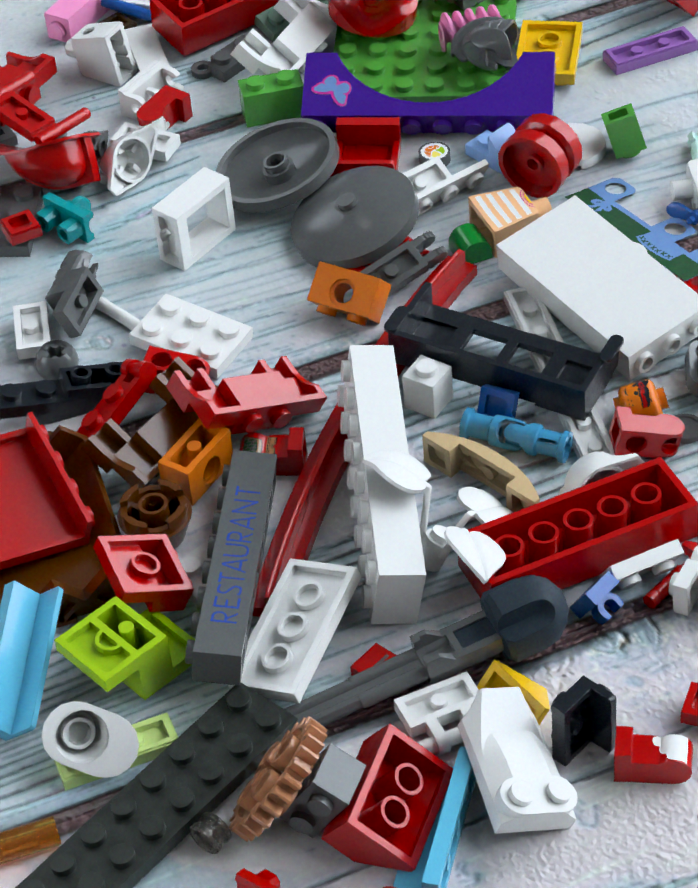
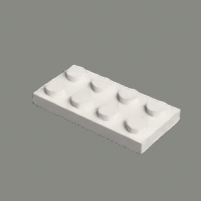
M290 558L248 639L241 683L265 698L300 703L362 577L358 568ZM228 685L229 689H231L233 686H235V685Z

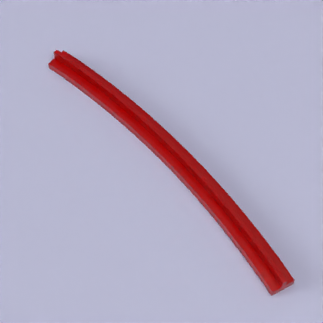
M461 249L457 250L452 256L448 255L427 277L404 306L407 307L425 282L432 283V304L448 309L460 295L461 291L477 276V265L466 262L465 251ZM384 331L375 345H389L388 332ZM396 364L399 377L405 366ZM338 403L323 427L300 472L274 533L259 576L253 616L255 617L261 616L289 559L308 561L327 509L349 462L344 460V441L348 439L347 434H341L340 425L341 412H344V407H338Z

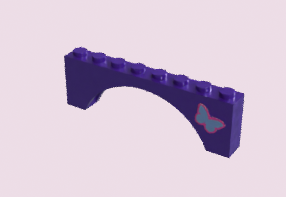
M523 52L515 65L490 86L458 99L427 103L396 99L369 88L349 72L338 53H306L301 118L320 121L327 125L334 133H336L337 117H400L401 133L409 135L418 133H437L440 135L468 133L478 135L486 130L493 133L506 123H510L516 130L522 121L532 114L546 113L554 116L555 52Z

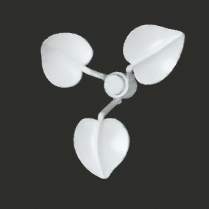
M378 450L363 458L361 463L374 468L379 475L398 489L407 493H424L420 535L426 570L432 572L439 571L452 549L480 579L482 584L487 583L492 575L503 566L506 555L495 541L481 532H469L466 528H463L474 517L481 524L513 513L510 509L504 507L494 496L475 487L460 489L457 493V501L468 512L464 514L456 526L446 528L441 525H435L432 529L427 530L432 491L431 485L427 483L430 478L428 469L412 456L396 450Z

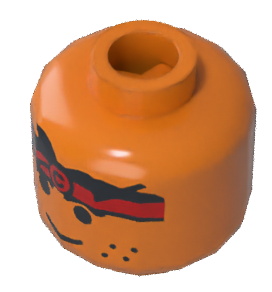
M649 379L620 387L618 397L613 398L615 408L616 406L630 407L632 414L657 416L663 414L664 409L669 408L664 388L656 389L654 383Z

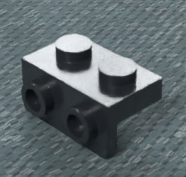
M583 675L566 692L562 691L555 697L551 705L552 758L566 767L590 742H593L609 753L615 748L617 698L610 689L602 684L593 682Z

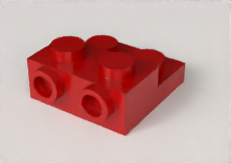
M167 534L97 537L93 548L115 595L124 603L145 602L149 612L183 611L194 588Z

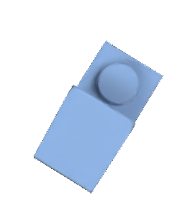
M506 123L493 133L488 130L484 131L465 144V154L479 162L486 159L489 163V168L503 175L499 166L498 153L503 143L510 135L515 133L514 127L510 123Z

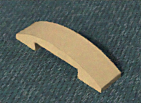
M427 431L422 435L424 462L450 478L460 470L464 471L506 497V506L512 512L540 503L537 491L527 476L515 464L498 452L475 441L452 434Z

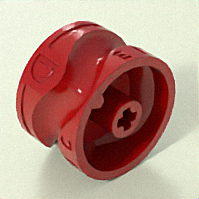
M328 0V12L332 20L344 30L365 37L379 38L401 34L408 30L416 20L418 0Z

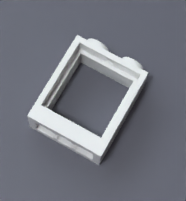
M203 167L152 207L160 260L183 271H186L236 230L229 178L206 167ZM206 204L208 217L188 232L187 218Z

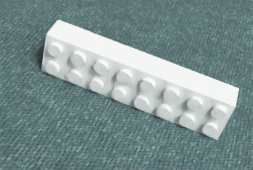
M350 345L348 360L341 361V381L344 382V385H338L337 402L338 407H344L340 420L341 434H347L348 439L344 441L345 462H351V467H348L347 486L348 490H354L355 496H351V518H358V525H355L354 544L355 548H361L362 555H358V570L362 576L361 578H365L366 584L362 585L361 589L362 608L369 609L370 624H417L426 579V569L415 494L398 489L379 475L374 468L361 463L366 455L378 450H396L409 455L393 345Z

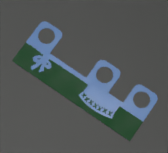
M611 178L565 197L570 199L573 196H577L631 241L643 245L651 257L682 280L686 281L698 276V249L688 252L675 243L678 240L693 235L696 232L695 228L680 218H670L650 226L615 202L636 191L633 186L624 180ZM611 183H619L626 187V191L621 194H612L607 192L605 187ZM677 223L683 225L686 231L680 235H673L667 233L664 227L667 224Z

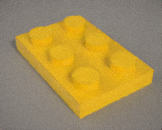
M523 20L516 53L517 59L520 58L523 52H555V85H574L583 34V22Z

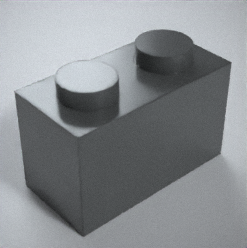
M330 743L319 754V759L311 770L310 775L303 780L302 788L298 791L294 801L279 818L289 823L295 831L314 838L349 805L366 765Z

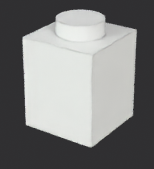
M420 355L402 375L405 408L435 419L453 398L452 367L450 365Z

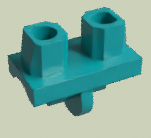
M51 192L43 196L44 208L35 214L42 231L47 233L56 226L58 237L69 245L78 238L86 243L95 239L94 233L89 228V222L94 215L91 211L90 200L83 196H77L72 201H66Z

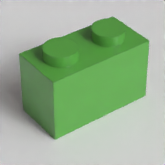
M298 69L281 70L278 73L262 76L253 75L246 79L238 80L241 110L247 128L285 119L301 118L304 84Z

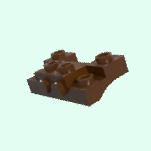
M180 357L175 358L170 366L162 374L159 373L149 385L167 404L143 425L132 438L110 418L81 447L102 470L108 473L113 469L131 487L138 484L139 489L143 488L160 474L158 461L199 419L195 411L183 413L166 387L174 371L180 370L187 380H191L195 373Z

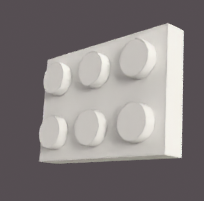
M165 294L129 333V341L131 345L146 351L149 346L201 357L210 365L211 371L209 376L218 379L253 338V327Z

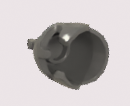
M484 17L467 23L454 35L451 43V56H456L462 63L469 61L474 66L483 70L497 71L498 65H501L509 71L518 61L513 48L518 34L516 21L501 17Z

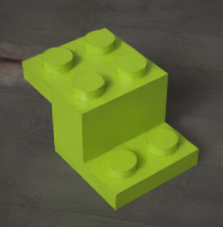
M115 596L54 641L56 650L106 692H109L123 682L141 698L146 700L192 666V664L185 663L187 641L195 639L161 612H149L147 609L138 614Z

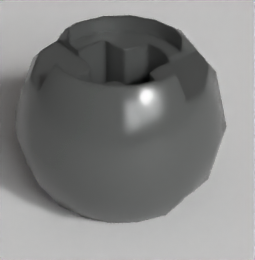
M48 341L36 353L35 366L40 376L45 380L58 379L59 368L74 367L79 364L76 350L66 341Z

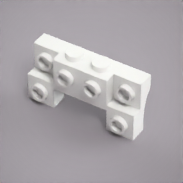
M279 0L273 8L290 24L276 40L270 44L257 31L252 29L230 54L252 74L258 69L266 75L278 73L281 70L298 69L303 74L305 72L306 53H322L328 46L324 40L337 26L330 17L328 5L318 0Z

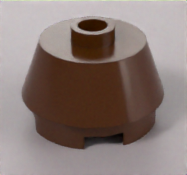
M158 479V485H148L140 489L138 484L130 487L120 499L117 520L125 535L167 534L175 549L182 543L192 516V506L179 485L168 480Z

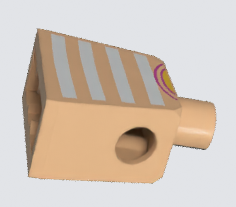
M519 187L468 197L469 223L477 226L490 244L495 258H497L496 245L552 210L547 197L531 201Z

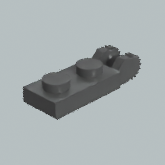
M426 231V233H423L411 242L409 240L360 271V273L380 278L391 284L389 297L427 272L429 268H433L438 263H441L446 258L448 251L444 246H439L422 257L420 252L431 246L436 238L431 231Z

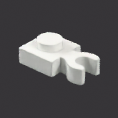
M698 545L695 547L691 559L685 561L679 573L674 572L669 583L668 592L670 595H673V612L685 616L690 614L698 599Z

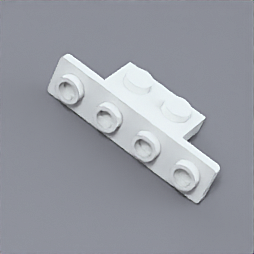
M437 156L403 173L410 180L419 200L418 215L427 212L434 203L440 200L447 202L454 198L460 190L466 187L472 189L482 183L485 179L484 174L489 166L487 160L484 159L451 175Z

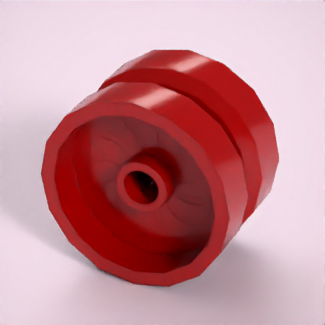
M546 113L532 114L524 119L516 128L515 133L510 135L503 143L498 153L499 166L503 176L513 187H519L526 195L535 198L549 197L559 190L566 178L578 167L582 159V145L573 129L560 118Z

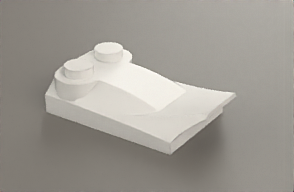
M502 687L478 690L474 702L459 722L458 728L494 833L570 829L577 820L573 811L578 800L577 792L572 784L560 777L542 731L519 687Z

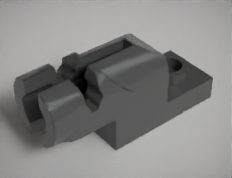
M84 250L68 252L45 297V300L54 310L53 316L70 338L82 335L104 292L96 280V272L99 265L95 263L92 264L91 268H88L93 255Z

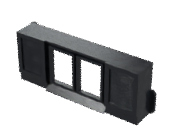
M425 282L407 307H397L384 324V330L388 332L389 345L394 347L396 364L410 367L420 355L450 365L452 367V378L480 387L489 384L520 392L519 399L535 403L537 407L583 421L586 420L612 378L613 372L618 366L619 350L624 343L622 336L613 335L609 338L602 351L596 353L433 305L432 283ZM473 335L506 344L496 359L463 350ZM518 348L551 357L541 373L508 364Z

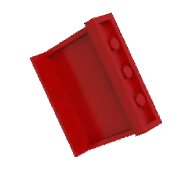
M33 412L27 413L25 428L0 434V570L89 544L91 529L95 525L93 512L89 506L83 504L76 481L68 477L61 454L58 451L54 452L49 443L46 427L43 424L39 425Z

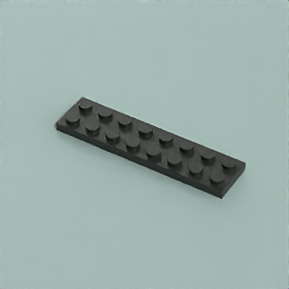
M243 683L240 686H233L15 888H133L256 771L265 753L275 742L282 741L287 730L291 731L295 723L298 722V718Z

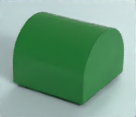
M462 224L451 232L448 242L449 249L453 254L459 249L465 251V261L471 264L493 258L490 244L474 224Z

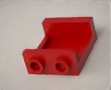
M337 117L336 133L340 153L337 166L330 177L346 170L364 166H384L398 171L402 143L400 117Z

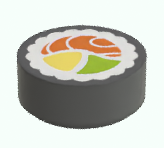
M429 142L419 148L420 165L437 156L445 166L451 161L450 148L445 143Z

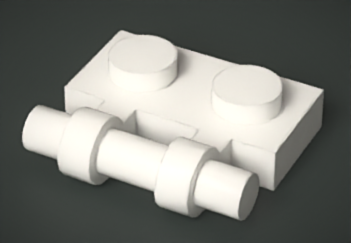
M466 671L394 699V710L410 737L413 738L427 733L429 738L417 743L431 753H436L440 756L450 752L452 746L463 742L458 727L444 731L442 726L457 720L461 721L474 702L479 689Z

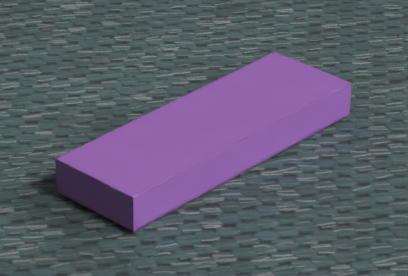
M682 26L603 51V61L616 75L697 51L698 40Z

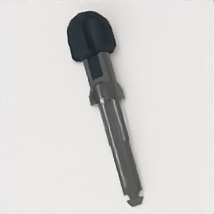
M527 575L509 580L482 593L480 599L482 611L440 630H422L410 636L412 649L349 677L348 680L306 698L300 703L293 704L284 710L297 717L299 723L303 717L307 718L310 716L321 725L326 726L427 680L429 685L453 677L459 671L500 652L503 653L506 659L519 662L547 649L560 639L568 620L569 608L561 589L547 578Z

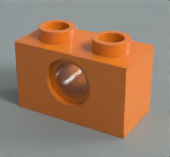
M319 261L307 300L318 305L316 311L332 317H336L337 312L347 314V321L366 326L367 321L379 324L392 285L374 276ZM349 289H353L352 298L344 303L345 293Z
M199 418L158 461L160 479L179 485L183 490V494L193 506L222 475L224 464H231L233 448L230 429L221 427L207 430Z

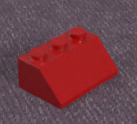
M389 723L363 741L356 759L366 765L349 805L326 826L321 839L354 862L412 872L416 869L448 789L453 768Z

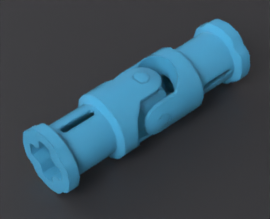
M467 407L464 411L459 426L460 437L466 439L473 437L488 441L490 446L506 450L519 451L522 448L527 455L536 456L537 454L557 458L559 463H566L573 445V433L571 431L559 433L544 429L542 424H527L523 420L500 414H496L494 417L476 413L475 408Z

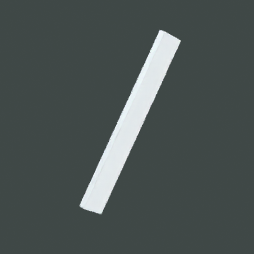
M524 287L503 292L504 302L518 330L564 343L544 303L536 297L535 299L532 298ZM528 351L537 372L541 373L551 357ZM595 405L585 421L557 413L564 430L573 433L572 447L578 459L592 452H605L615 455L610 435Z

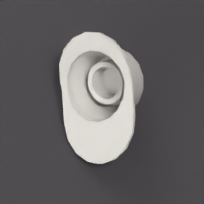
M78 701L61 704L50 712L43 723L41 734L43 747L51 759L86 774L102 778L118 776L128 770L137 758L139 741L137 733L130 722L116 713L95 705Z

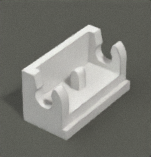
M155 59L118 90L122 115L138 121L136 115L138 109L165 85L185 92L183 85L173 82L169 77L177 78L180 73L173 67L161 64L160 60Z

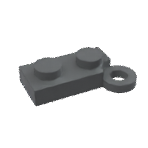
M242 35L236 38L233 42L210 57L211 62L202 60L194 63L191 66L192 76L197 79L214 77L226 82L244 70L245 67L230 54L246 36Z

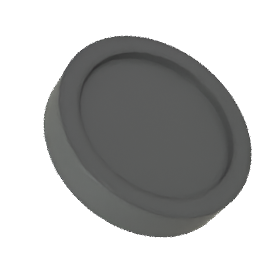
M686 413L675 415L685 425L680 443L690 444L698 441V417Z

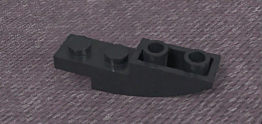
M123 362L59 368V377L56 380L0 385V419L26 417L27 413L33 412L39 425H45L87 414L94 410L101 401L106 388L115 383L119 378Z

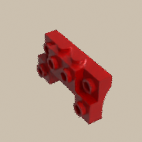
M9 51L5 54L7 65L4 67L0 66V87L27 71L33 72L36 77L35 81L16 93L34 105L41 99L39 88L57 73L55 57L44 53L35 57H27ZM0 121V126L4 127L5 124Z
M281 356L274 368H270L264 359L258 360L250 375L223 378L218 388H216L203 368H197L191 380H187L180 370L174 371L166 385L183 413L195 411L207 430L226 427L230 429L231 435L245 432L253 433L257 430L282 428L291 421L292 416L319 412L327 399L321 387L303 378L287 356Z

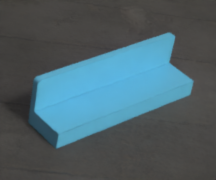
M12 581L4 586L0 604V738L5 741L33 731L36 728L64 591L59 586L42 594L16 581Z
M459 747L455 765L452 767L453 772L448 789L416 869L412 872L397 870L393 887L447 888L476 783V777L465 747Z

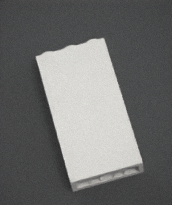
M577 196L571 197L496 245L499 269L518 286L524 287L532 298L535 299L536 297L544 303L553 316L595 352L600 353L613 335H620L624 338V343L619 350L616 370L629 381L641 373L648 372L655 364L667 356L675 354L682 346L698 337V293Z

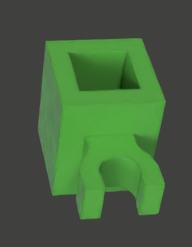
M631 103L601 114L616 159L622 157L632 158L638 155L641 150L647 149Z

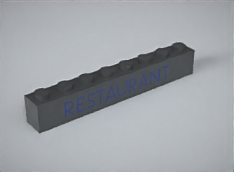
M233 450L231 464H224L222 486L226 488L219 487L217 510H221V512L214 511L212 534H216V536H209L207 558L211 559V561H204L202 570V584H206V587L199 586L196 608L201 610V612L193 613L191 636L195 637V640H188L186 647L185 663L192 664V681L236 686L241 684L276 486L277 454Z

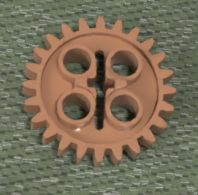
M310 716L307 718L303 717L300 723H295L291 731L287 730L281 742L277 741L269 748L259 763L254 777L246 784L237 800L236 807L233 809L234 814L229 820L231 822L229 828L232 832L246 842L248 840L253 841L256 836L259 837L265 828L268 829L271 826L275 817L279 818L290 807L298 791L302 788L303 780L310 775L311 770L319 759V752L325 746L323 742L328 736L326 734L328 729Z

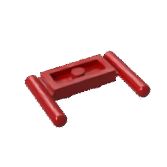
M31 71L25 72L0 87V121L29 141H35L36 145L55 140L91 116L90 110L83 107L62 121L55 123L53 117L16 93L35 81V74Z

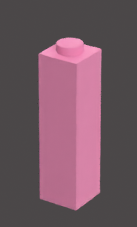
M58 0L44 13L48 37L67 42L85 25L96 23L110 9L102 7L101 0Z

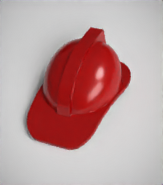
M100 132L71 135L28 148L0 144V156H4L9 166L20 177L36 186L62 190L101 181L96 154L91 140L101 136Z

